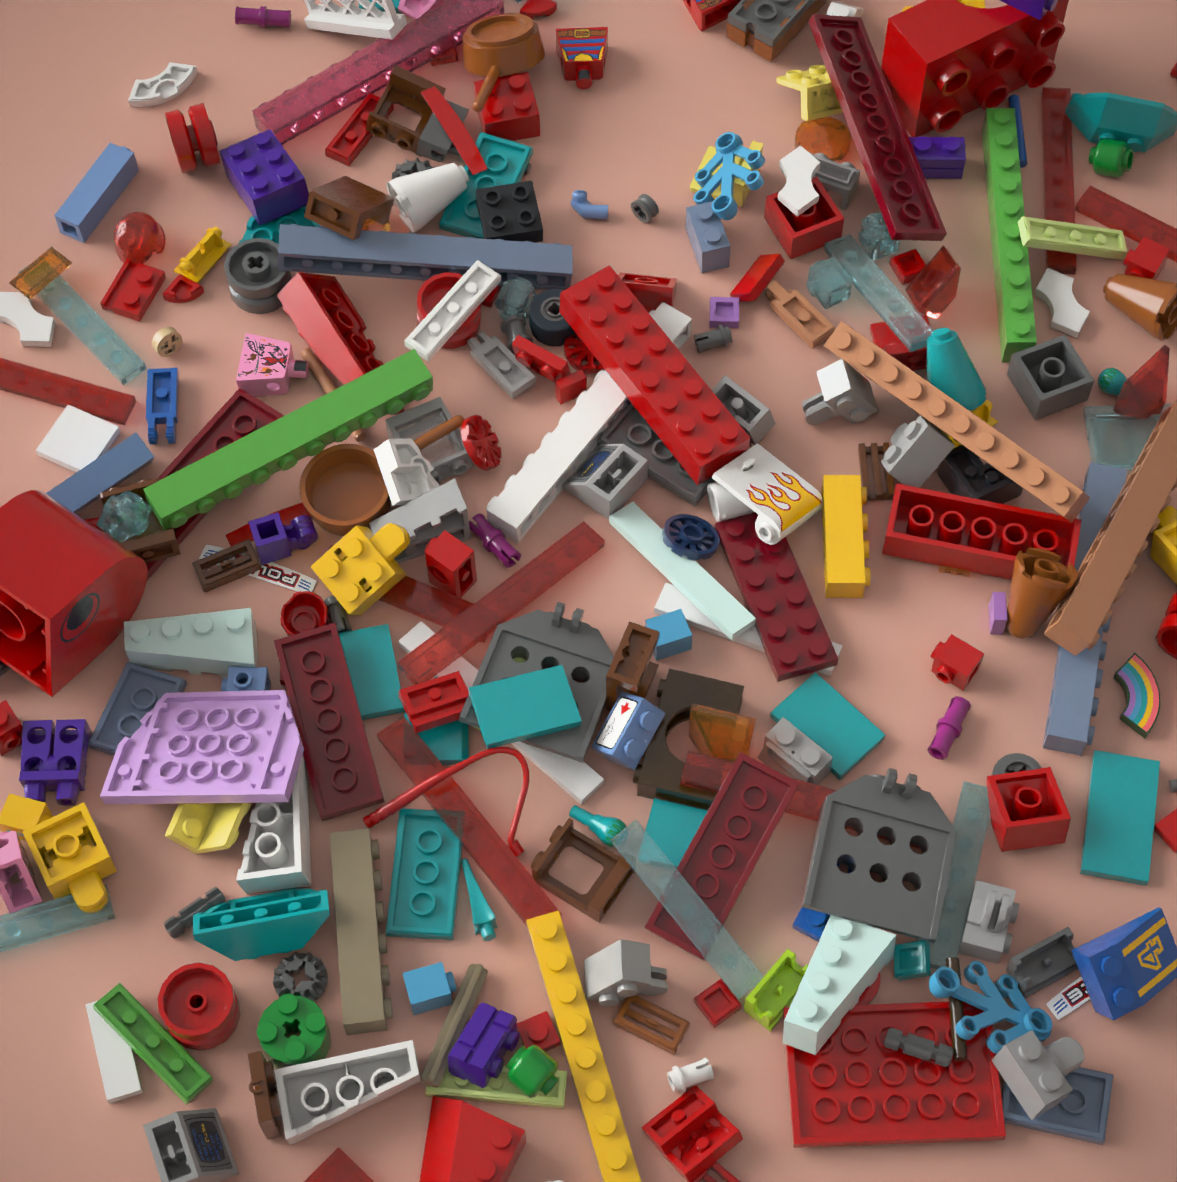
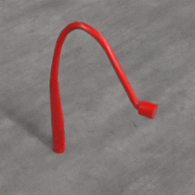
M495 747L484 750L407 790L376 809L373 813L371 812L363 817V821L370 829L410 804L438 783L470 764L493 754L506 753L518 759L523 771L522 789L509 830L508 845L506 846L515 858L525 851L518 839L514 840L529 788L530 772L528 764L518 750L510 747Z

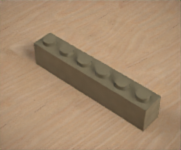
M369 828L330 833L343 1026L346 1035L387 1031V1019L393 1018L391 998H385L384 986H390V974L388 965L382 966V954L388 953L386 933H380L379 922L385 921L383 901L377 902V891L382 890L381 871L375 870L374 860L380 859L378 839L372 840Z

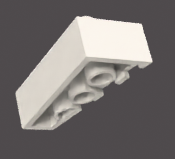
M302 756L289 802L256 803L255 809L251 812L248 840L244 843L242 852L244 855L241 869H238L236 882L246 894L311 885L307 766Z

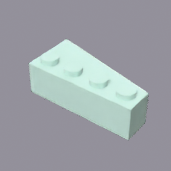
M251 608L124 622L125 652L130 663L153 670L173 671V669L187 670L190 674L199 675L202 672L219 674L220 677H228L229 666L259 667L256 623Z
M830 915L785 1017L783 1044L816 1055L840 1025L844 1015L854 1008L861 994L868 986L870 987L874 983L881 969L885 965L887 966L893 959L896 934Z

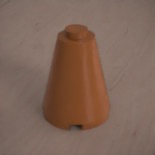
M1119 273L1107 279L1103 288L1106 301L1160 341H1164L1163 337L1168 339L1177 330V283Z
M1027 548L1026 553L1023 554L1022 551L1018 552L1014 563L1006 627L1013 636L1021 639L1034 636L1075 585L1078 579L1077 570L1070 563L1068 567L1060 563L1061 557L1040 548Z

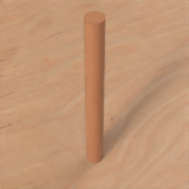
M310 348L304 349L301 352V356L304 361L309 362V368L324 392L328 394L337 389ZM363 428L352 432L357 442L364 440L367 436Z

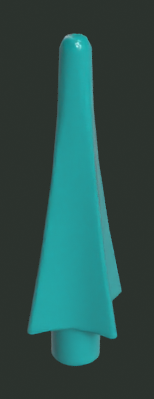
M464 858L461 860V865L469 892L475 935L481 933L484 941H491L496 938L494 931L495 928H498L495 922L496 916L474 877L469 861Z

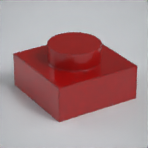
M547 1011L517 1023V1031L520 1032V1039L526 1048L531 1045H537L546 1052L561 1045Z

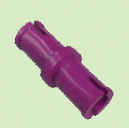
M236 6L235 24L259 25L260 28L265 29L266 26L290 28L291 10L267 9L266 6H260V9Z
M479 513L472 517L477 523L476 525L469 520V529L483 542V547L488 552H493L506 568L516 564L512 557L517 561L520 560L521 554L505 539V534L500 529H495L485 519L483 514Z
M959 696L952 698L944 717L938 720L936 724L937 732L927 749L932 757L939 760L946 759L955 738L960 737L963 729L961 725L971 708L970 702L965 698Z

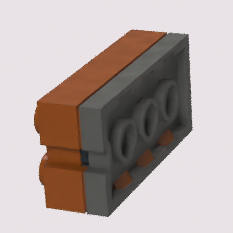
M741 0L728 14L727 38L743 47L746 45L754 47L753 52L772 62L808 23L812 14H816L828 0Z

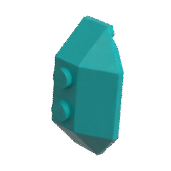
M1108 92L1084 95L1073 93L1065 108V114L1089 142L1098 144L1104 138L1122 140L1128 143L1129 149H1132L1133 152L1145 153L1174 135L1177 130V112L1168 105L1155 101Z
M292 888L228 900L211 907L205 913L199 912L193 915L194 940L234 961L252 960L260 956L289 953L293 950L302 949L330 916L327 890L315 891L312 889Z

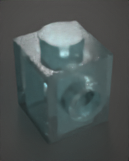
M833 256L827 260L817 261L809 267L806 286L811 296H816L824 309H828L850 298L853 281L836 257Z

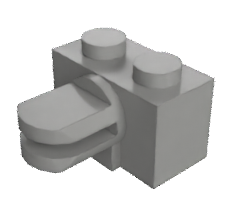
M843 359L816 372L822 392L802 402L806 422L811 425H818L840 414L853 424L864 421L869 415L878 411L870 382Z
M726 375L712 389L713 393L749 435L750 442L754 445L776 424L769 408Z
M920 415L916 421L911 423L905 422L896 429L890 440L892 446L885 452L881 463L890 475L904 485L920 488L955 445L946 433Z
M976 880L971 893L958 953L997 964L1002 953H1009L1013 934L1007 933L1009 922L1015 923L1019 910V903L1014 902L1016 890Z
M620 939L584 960L585 998L599 1001L601 1006H616L624 998L637 994L657 996L668 991V982L665 981L667 979V969L651 966L650 944Z
M1033 1030L1005 1044L991 1061L1029 1118L1033 1120L1057 1107L1073 1091L1065 1076L1073 1073L1081 1066L1084 1060V1051L1081 1045L1071 1037L1061 1038L1043 1047Z

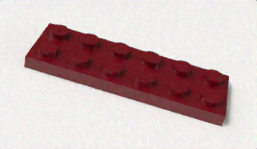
M756 512L715 523L721 547L748 611L756 618L755 627L777 682L837 666L838 656L787 538L784 537L773 545L763 542L755 530V522L758 517Z
M336 623L274 640L287 694L304 747L303 755L320 819L322 821L385 802Z
M740 752L644 928L705 961L793 798L799 782Z

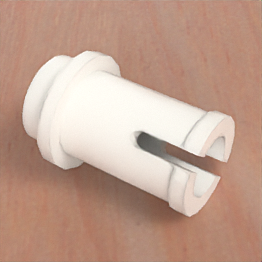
M703 1058L681 1068L673 1066L672 1071L667 1072L668 1081L673 1092L680 1091L685 1093L688 1087L707 1080H713L714 1074L711 1064L707 1065L709 1060Z

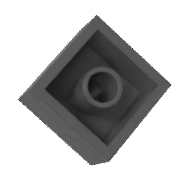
M1066 335L1012 354L1007 371L1009 379L1034 420L1087 401L1094 383V379Z

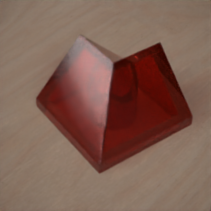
M943 245L905 289L920 313L937 319L956 298L961 267L948 248Z
M1164 345L1124 382L1113 408L1116 414L1147 420L1151 415L1161 414L1167 398L1170 353L1168 346Z

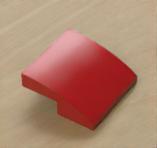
M696 1085L641 1127L660 1153L687 1182H691L743 1140L740 1130L719 1112L715 1102Z

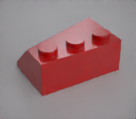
M433 1096L419 1182H507L527 1142L525 1130L462 1100Z

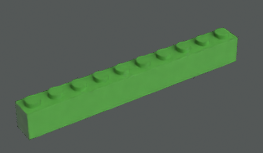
M986 108L982 126V140L1001 361L1010 362L1012 354L1037 344L1028 247L1022 244L1018 221L1025 216L1015 108Z
M413 349L144 488L147 502L164 530L171 527H180L188 521V518L198 513L209 512L217 503L224 499H233L239 496L245 488L253 484L259 485L264 483L272 474L280 470L286 471L291 469L299 460L307 456L317 455L331 443L346 440L352 432L360 428H369L379 418L387 414H396L403 409L404 405L414 400L420 401L426 398L433 391V376L416 350Z

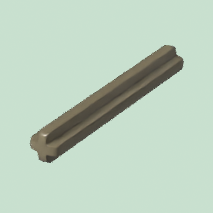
M472 963L467 969L420 1076L421 1081L426 1086L437 1088L442 1081L448 1067V1055L463 1032L487 977L488 971L481 964Z

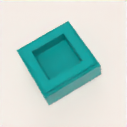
M920 940L895 945L894 977L902 981L931 976L930 943Z

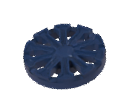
M679 514L670 517L665 522L662 531L664 544L670 547L671 551L680 557L682 555L686 556L689 560L699 561L701 558L703 560L711 558L716 553L720 543V537L716 529L709 522L693 515Z

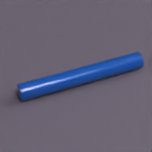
M1011 95L1008 98L1009 108H1015L1020 168H1023L1028 163L1020 99L1018 95Z

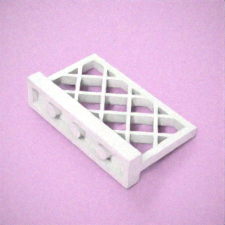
M304 0L309 15L304 19L308 29L393 40L407 25L405 15L396 13L392 0H373L372 2L369 0H356L365 9H359L354 4L355 0H337L344 7L338 6L332 0H319L323 3L316 5L314 0ZM378 3L386 12H381L375 4Z

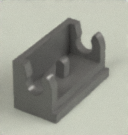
M447 100L463 123L469 109ZM432 113L419 138L416 155L424 156L437 162H443L445 157L441 154H448L452 141L435 114Z
M1069 927L1064 928L1010 959L1006 972L1015 978L1018 983V989L1024 998L1033 995L1078 969L1071 951L1075 949L1072 944L1074 934Z

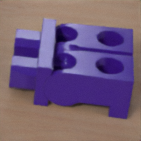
M86 719L56 720V726L52 720L23 721L19 781L24 788L25 798L46 803V792H57L56 801L59 805H76L79 791H85L84 779L87 768V751L92 735Z

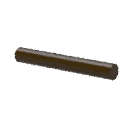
M947 958L946 967L951 968L957 973L961 985L959 958ZM950 996L949 1010L953 1060L966 1061V1040L959 1037L955 1030L956 1024L964 1017L963 1001Z

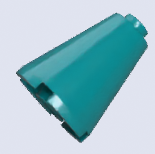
M949 328L934 330L927 339V381L967 410L972 411L985 402L986 388L958 334Z

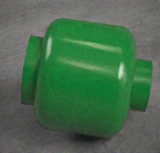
M1104 138L1098 142L1096 147H1092L1089 153V164H1093L1094 172L1100 176L1120 178L1125 172L1130 171L1133 163V150L1129 149L1128 143L1122 140Z
M523 1045L506 1065V1068L509 1069L507 1076L509 1082L529 1098L536 1097L540 1092L547 1096L559 1081L555 1076L558 1070L557 1061L537 1045H531L528 1048Z

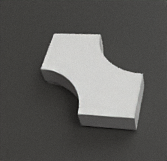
M802 146L796 148L779 162L780 170L786 177V184L778 193V200L797 217L819 201V194L814 190L811 180L819 171L820 162Z
M1047 268L1036 287L1034 295L1044 301L1049 307L1052 315L1050 327L1077 338L1088 319L1090 311L1082 307L1073 295L1072 285L1074 278Z
M0 292V323L9 324L20 332L22 346L51 347L56 324L54 317L44 316L35 311L32 307L29 292Z

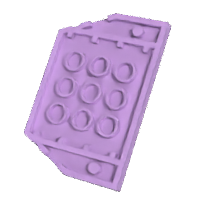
M285 690L165 693L157 701L155 707L140 720L142 724L140 728L130 738L125 736L118 744L100 794L104 804L289 802L304 747Z

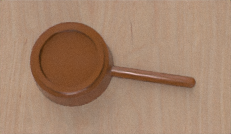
M516 13L497 14L479 19L466 29L462 38L464 67L472 74L486 76L473 103V110L476 112L483 110L499 76L512 75L528 70L539 64L545 57V49L538 25L530 17Z
M456 415L413 441L422 450L461 427L464 418L461 415ZM339 444L329 447L314 456L306 465L301 475L299 485L301 500L313 520L329 533L345 536L356 525L370 529V522L387 514L389 511L391 500L375 452L368 447L358 444Z

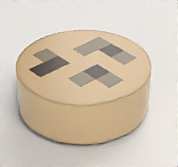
M173 327L160 329L152 339L153 349L162 357L171 356L178 351L182 344V336Z

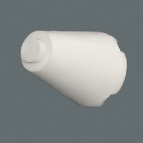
M455 163L391 179V181L386 183V188L389 196L394 197L393 205L398 206L401 212L399 214L401 220L409 231L414 233L423 228L467 189L466 182L469 181V177L462 166L458 167Z

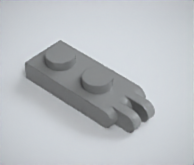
M481 331L477 334L481 344L474 337L467 341L472 349L470 351L472 358L512 399L536 383V377L531 371L519 363L515 355L495 335L489 338Z

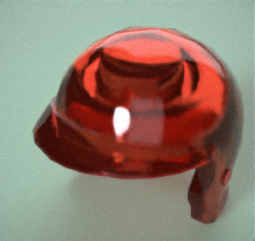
M145 212L129 213L122 217L115 227V250L123 262L129 259L132 263L138 264L139 262L144 264L153 253L161 254L164 251L166 243L165 233L162 226L151 215Z

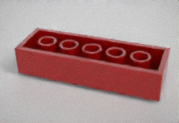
M896 483L882 554L1012 580L1015 558L1019 551H1022V554L1026 553L1027 548H1040L1053 552L1061 557L1060 563L1068 567L1069 563L1075 566L1082 519L1075 518L1071 523L1057 514Z

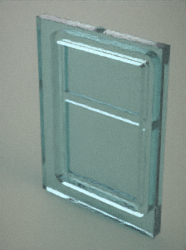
M1172 404L1084 406L1083 411L1091 462L1132 470L1161 414Z

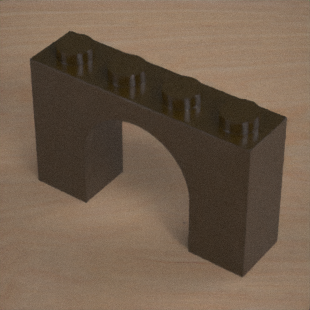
M669 668L666 680L660 679L656 697L661 698L658 708L666 714L643 754L645 755L643 765L638 764L634 772L633 783L637 784V796L709 810L719 792L722 772L682 762L671 753L667 746L666 738L675 726L693 719L736 727L743 700V685Z

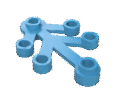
M726 132L718 137L715 142V156L703 169H700L695 174V180L702 189L698 190L693 197L697 205L712 202L713 197L711 194L721 184V195L713 201L711 207L718 218L726 221L734 218L738 211L737 203L733 199L734 177L743 180L750 190H757L764 184V178L756 170L765 163L764 156L759 150H751L744 147L741 137L733 132ZM735 156L744 159L754 171L736 164ZM723 162L722 167L713 176L714 170Z
M972 961L964 969V976L971 984H978L985 996L960 985L957 973L948 967L938 968L929 979V989L935 997L949 998L952 996L985 1011L973 1017L964 1016L956 1024V1033L964 1040H971L979 1030L1003 1020L1016 1026L1006 1031L997 1029L987 1037L986 1044L993 1053L997 1054L1005 1044L1033 1030L1040 1042L1045 1041L1050 1036L1052 1029L1050 1016L1042 1009H1031L1018 989L1017 981L1011 975H1002L994 984L988 976L986 966L980 961ZM1003 998H1009L1015 1009L1009 1007Z

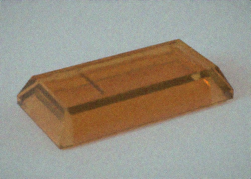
M50 247L12 279L9 284L31 300L67 270L72 262L53 247Z

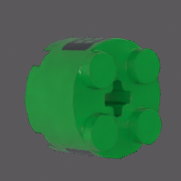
M284 994L264 1010L258 1022V1039L267 1060H272L273 1066L276 1069L325 1059L331 1045L330 1030L322 1009L313 1000L293 994ZM298 1031L300 1032L299 1036L292 1035L289 1038V1035L291 1033H297Z

